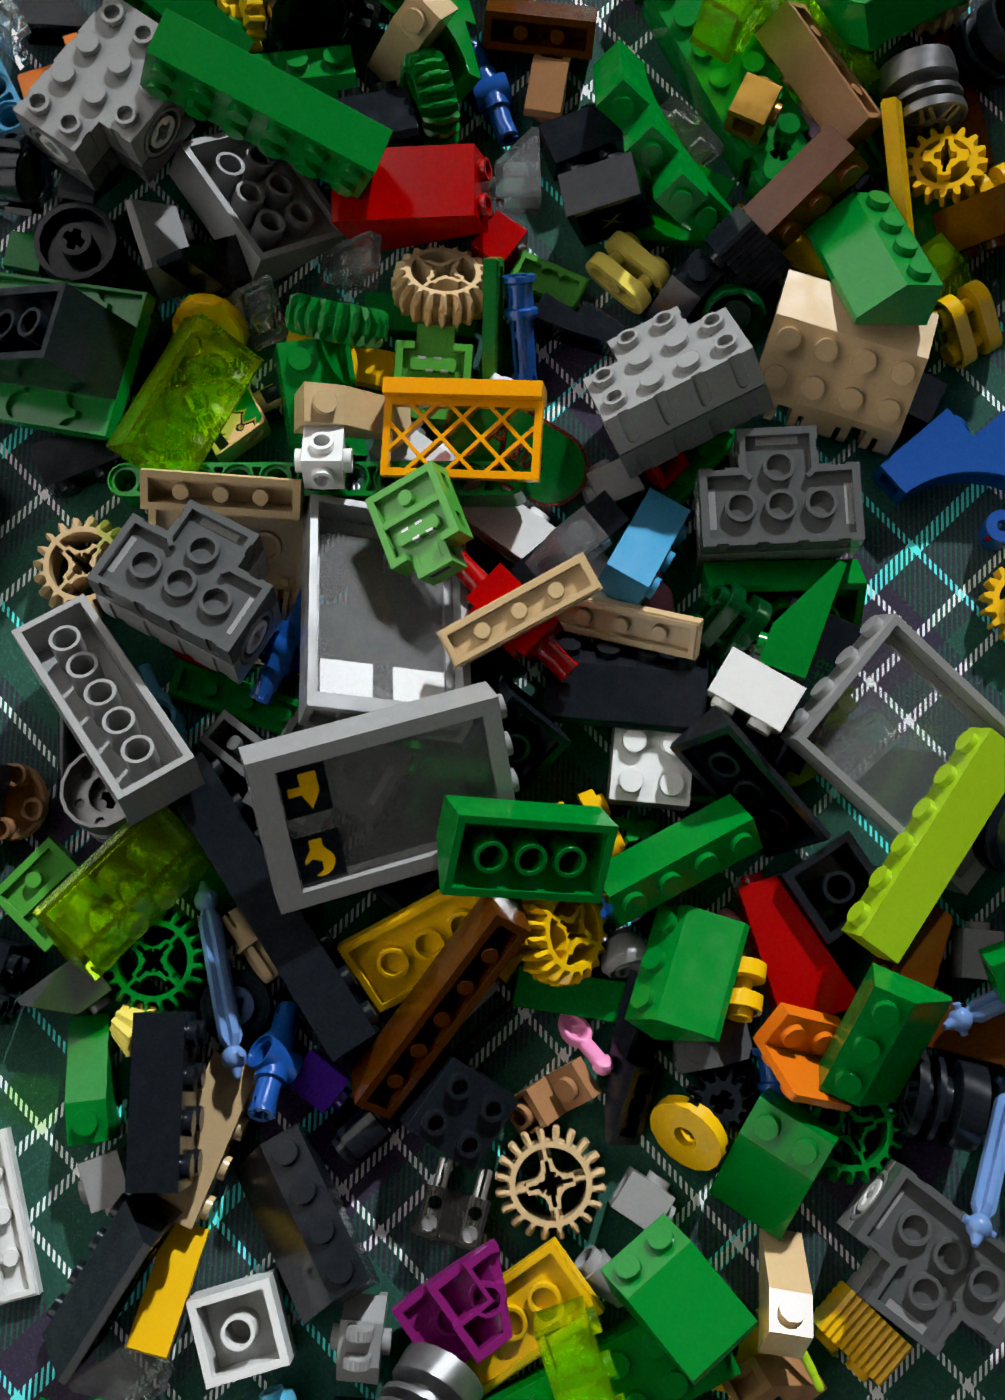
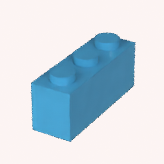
M650 488L598 578L603 587L602 592L616 600L639 605L643 597L651 600L662 581L661 578L656 576L658 570L665 574L676 554L670 550L671 546L679 548L689 530V527L685 526L684 522L691 510Z

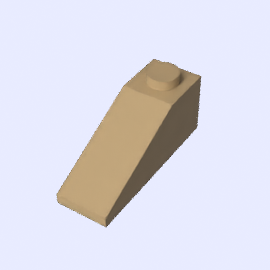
M405 0L391 19L367 66L382 82L396 80L397 87H400V66L403 56L409 52L416 51V49L425 47L429 49L458 11V7L451 0Z
M304 381L294 394V433L303 434L304 426H344L345 437L382 440L385 396L346 385ZM395 407L394 425L401 432H404L411 425V408ZM394 430L392 441H394L398 437L397 433Z
M762 1228L759 1229L758 1352L802 1359L813 1340V1295L802 1233L786 1230L779 1241Z

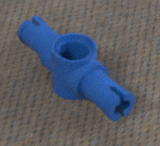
M471 41L482 78L469 92L473 110L477 116L483 114L484 119L490 121L499 146H510L518 140V132L510 115L513 99L508 79L503 71L497 73L496 69L490 66L481 42Z
M301 589L287 619L282 620L261 652L263 655L261 662L264 665L248 694L251 698L271 706L284 676H289L291 671L297 672L300 670ZM319 598V607L323 601L321 598Z
M290 1001L276 1004L270 1031L254 1042L247 1055L248 1066L255 1070L253 1081L256 1084L247 1114L257 1122H268L269 1119H274L280 1090L294 1081L303 1064L302 1056L294 1051L296 1045L294 1032L301 1009L297 1004Z

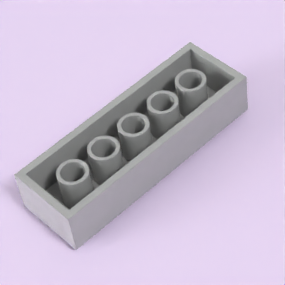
M84 593L11 631L26 662L130 826L205 784L195 756Z

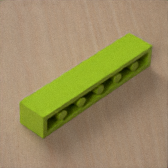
M969 727L968 730L958 737L955 742L954 752L947 763L941 766L935 773L932 787L925 798L921 799L913 808V817L904 831L893 840L890 847L891 851L884 863L870 876L867 890L860 901L856 902L848 911L847 921L841 931L876 957L899 964L1004 795L1005 738L993 728Z

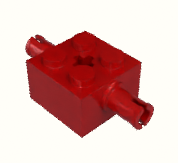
M466 551L462 552L467 568L458 572L455 576L471 591L466 597L473 605L468 611L469 614L523 585L501 563L488 575ZM556 617L502 645L517 661L522 656L530 662L537 657L560 682H563L579 666L554 641L555 637L564 629Z

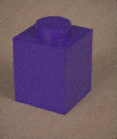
M316 1047L311 1049L303 1059L299 1074L288 1085L322 1114L326 1113L330 1107L338 1111L353 1092L347 1087L351 1082V1076Z

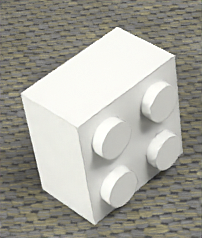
M732 647L709 686L707 696L712 698L710 706L718 707L729 717H732L734 712H737L749 719L745 726L767 738L770 733L775 735L781 733L807 688L737 648Z
M612 728L606 794L607 803L685 811L690 807L692 773L670 749L672 742L682 734Z
M276 1268L196 1291L186 1301L206 1390L291 1364L296 1354V1348Z

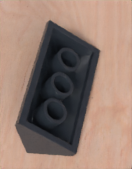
M713 706L672 742L670 749L716 801L731 794L754 818L763 846L760 851L767 858L829 840L830 832L735 722L718 707Z

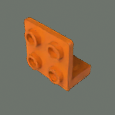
M780 1002L752 1038L762 1053L761 1058L763 1062L771 1068L781 1084L780 1089L782 1093L795 1103H805L820 1106L824 1109L830 1108L848 1112L853 1104L819 1089V1062L841 1023L840 1018L835 1015Z

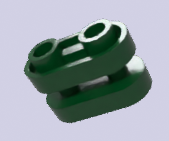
M733 581L717 585L711 591L708 601L700 611L691 615L704 619L700 651L703 652L710 648L711 657L721 663L725 661L732 647L744 652L767 626L772 614L771 603L757 595L750 596L747 599L746 589Z

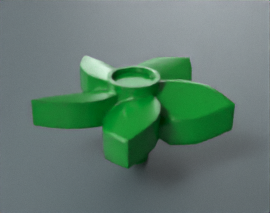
M636 806L630 812L629 819L620 816L614 819V822L620 828L627 831L623 837L625 845L639 843L649 838L659 825L653 820L647 819L642 821Z

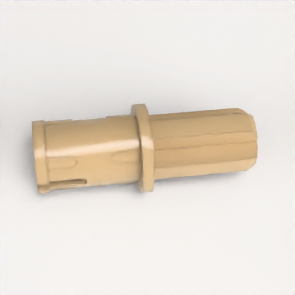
M239 907L228 912L229 917L224 915L222 923L239 947L238 955L245 956L257 976L265 984L278 978L280 974Z

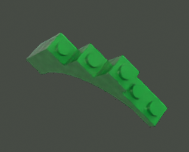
M618 39L593 65L596 107L622 130L624 153L632 151L637 165L651 177L654 201L679 223L685 221L705 239L706 235L710 234L711 230L715 229L718 223H722L723 218L728 217L729 212L734 211V208L704 175L671 128L652 92L645 64Z

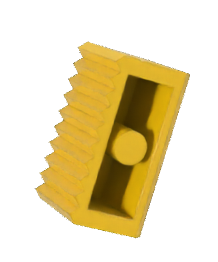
M843 1280L838 1282L837 1286L832 1289V1292L827 1295L826 1299L813 1312V1323L819 1328L814 1336L833 1354L840 1348L849 1357L845 1365L863 1383L870 1377L881 1387L913 1349L897 1331Z

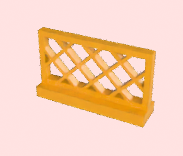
M383 376L382 393L385 395L380 460L381 477L402 478L416 470L420 463L426 464L428 462L426 458L444 443L456 457L445 468L450 480L540 483L544 407H546L547 390L543 380ZM395 407L412 408L419 416L404 432H401L394 425ZM418 408H429V409H428L427 411H425L424 413H422ZM440 408L451 409L459 419L441 434L428 419ZM458 409L468 410L462 415ZM479 410H490L498 420L480 435L468 420ZM497 410L508 411L502 416ZM518 411H535L534 425L522 436L507 422ZM425 423L438 438L420 453L407 438ZM465 424L477 439L459 454L447 439ZM504 425L517 441L499 456L486 440ZM394 430L398 437L392 442ZM533 436V446L531 448L526 441ZM405 442L417 457L405 468L391 467V453ZM483 444L496 460L485 470H473L465 460ZM523 446L532 456L531 472L513 471L505 460ZM462 463L467 470L456 468ZM500 465H502L506 471L494 470H496Z

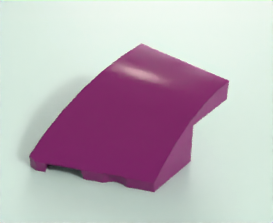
M494 1238L451 1263L390 1307L391 1312L412 1342H425L436 1345L452 1353L464 1363L473 1357L479 1364L513 1337L499 1256V1245Z

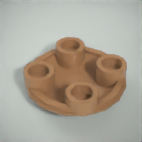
M8 763V765L14 766L0 820V841L17 842L32 836L42 826L49 811L50 796L46 782L38 771L26 764Z

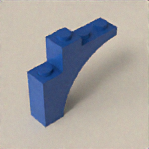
M947 408L881 464L871 478L896 505L915 493L948 484H977L1005 491V410L973 436L969 432L967 423L960 416L953 415Z

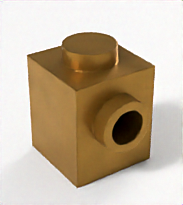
M747 71L728 110L723 130L758 145L766 126L774 127L781 113L783 104L778 103L782 86L775 84L768 77L757 76Z

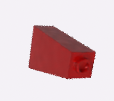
M763 871L741 877L742 886L733 888L732 892L742 922L750 926L747 937L754 958L767 964L766 982L763 985L772 1012L780 1002L831 1015L847 1010L857 992L778 877L775 875L765 878Z

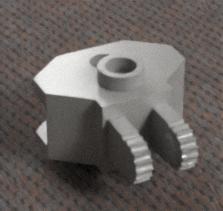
M380 1292L379 1295L360 1293L343 1304L340 1323L333 1322L330 1339V1350H337L336 1381L378 1385L382 1356L390 1355L392 1328H386L388 1292Z

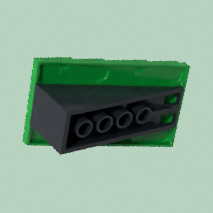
M0 272V423L12 424L21 428L59 432L68 436L115 442L120 427L119 422L122 420L130 393L129 387L132 386L141 355L140 350L143 348L151 321L150 315L153 314L157 299L148 292Z

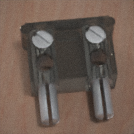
M440 1157L433 1184L427 1183L417 1223L412 1224L411 1232L414 1233L413 1235L472 1251L483 1244L481 1240L491 1205V1200L486 1199L493 1172L490 1169L487 1170L481 1197H478L485 1168L479 1169L473 1195L446 1188L453 1165V1160L450 1158L447 1161L441 1186L438 1185L446 1158ZM437 1195L441 1198L442 1205L439 1208L430 1207L428 1200L431 1196ZM472 1207H478L482 1210V1215L479 1219L473 1220L468 1216V1212Z

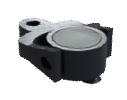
M21 124L0 134V209L5 210L7 214L33 217L34 214H42L43 203L50 198L52 192L51 173L59 166L37 152Z

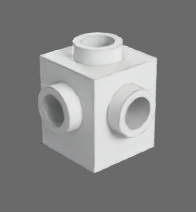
M304 426L302 448H295L294 452L295 472L302 473L304 489H345L346 473H353V449L346 448L344 426Z

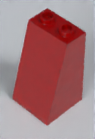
M474 143L386 147L375 174L358 199L353 196H342L332 189L331 223L363 254L488 232V217L492 216L493 211L492 201L488 194V181L492 180L491 163L487 157L482 155Z

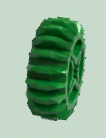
M425 47L407 53L402 59L400 66L401 75L399 78L401 87L408 88L420 135L412 136V141L418 146L457 144L461 128L459 123L460 113L458 111L459 101L456 96V86H454L448 62L442 52L436 48L427 49Z
M303 293L290 295L289 304L286 305L285 327L290 332L298 335L368 349L383 347L385 337L388 336L389 315L382 309Z
M147 906L144 909V920L138 912L133 911L129 913L131 927L123 921H119L116 924L118 931L122 935L121 937L116 935L107 936L106 940L110 944L115 945L114 951L103 950L101 956L103 958H112V966H104L101 968V971L104 974H114L115 978L108 983L112 988L121 987V990L115 997L118 1003L126 1001L131 996L128 1004L129 1009L136 1007L138 1003H143L145 1011L150 1008V1005L156 1006V1004L158 1010L170 1011V1002L176 1010L185 1008L182 995L191 1001L198 998L197 992L191 986L195 984L196 986L205 987L207 980L198 976L199 970L206 971L205 963H201V956L204 955L203 949L198 946V943H201L200 932L195 935L191 934L197 928V920L191 919L182 925L186 914L184 911L177 910L171 918L170 907L161 906L157 916L154 907ZM155 927H165L175 933L170 939H165L159 945H154L150 940H145L141 936L143 932ZM182 943H184L187 952V967L183 977L180 975L182 972L178 969L175 962L176 955L182 948L180 946ZM131 946H133L132 950L138 956V965L132 973V978L127 965ZM149 951L156 954H161L164 951L160 962L165 970L152 968V971H149L154 962ZM155 976L162 978L165 982H170L174 986L172 990L161 995H153L140 989L145 982H149Z
M892 1102L871 1105L874 1109V1112L855 1113L852 1107L848 1112L831 1109V1118L826 1124L840 1132V1125H845L842 1122L845 1118L857 1122L855 1123V1129H851L853 1131L851 1135L840 1132L842 1135L838 1140L842 1142L845 1150L850 1153L852 1160H837L829 1156L819 1175L827 1170V1179L835 1183L842 1173L844 1183L853 1185L855 1174L857 1173L863 1183L870 1182V1168L873 1172L879 1174L883 1172V1167L879 1163L882 1159L896 1161L895 1157L889 1154L888 1151L891 1146L896 1149L903 1147L902 1142L893 1139V1134L903 1129H900L892 1121V1119L898 1117L895 1107L887 1108ZM807 1104L806 1108L800 1106L817 1118H819L820 1112L823 1109L820 1106ZM877 1128L874 1143L863 1154L866 1151L864 1145L866 1134Z

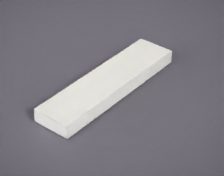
M11 1127L0 1129V1305L40 1295L44 1292Z

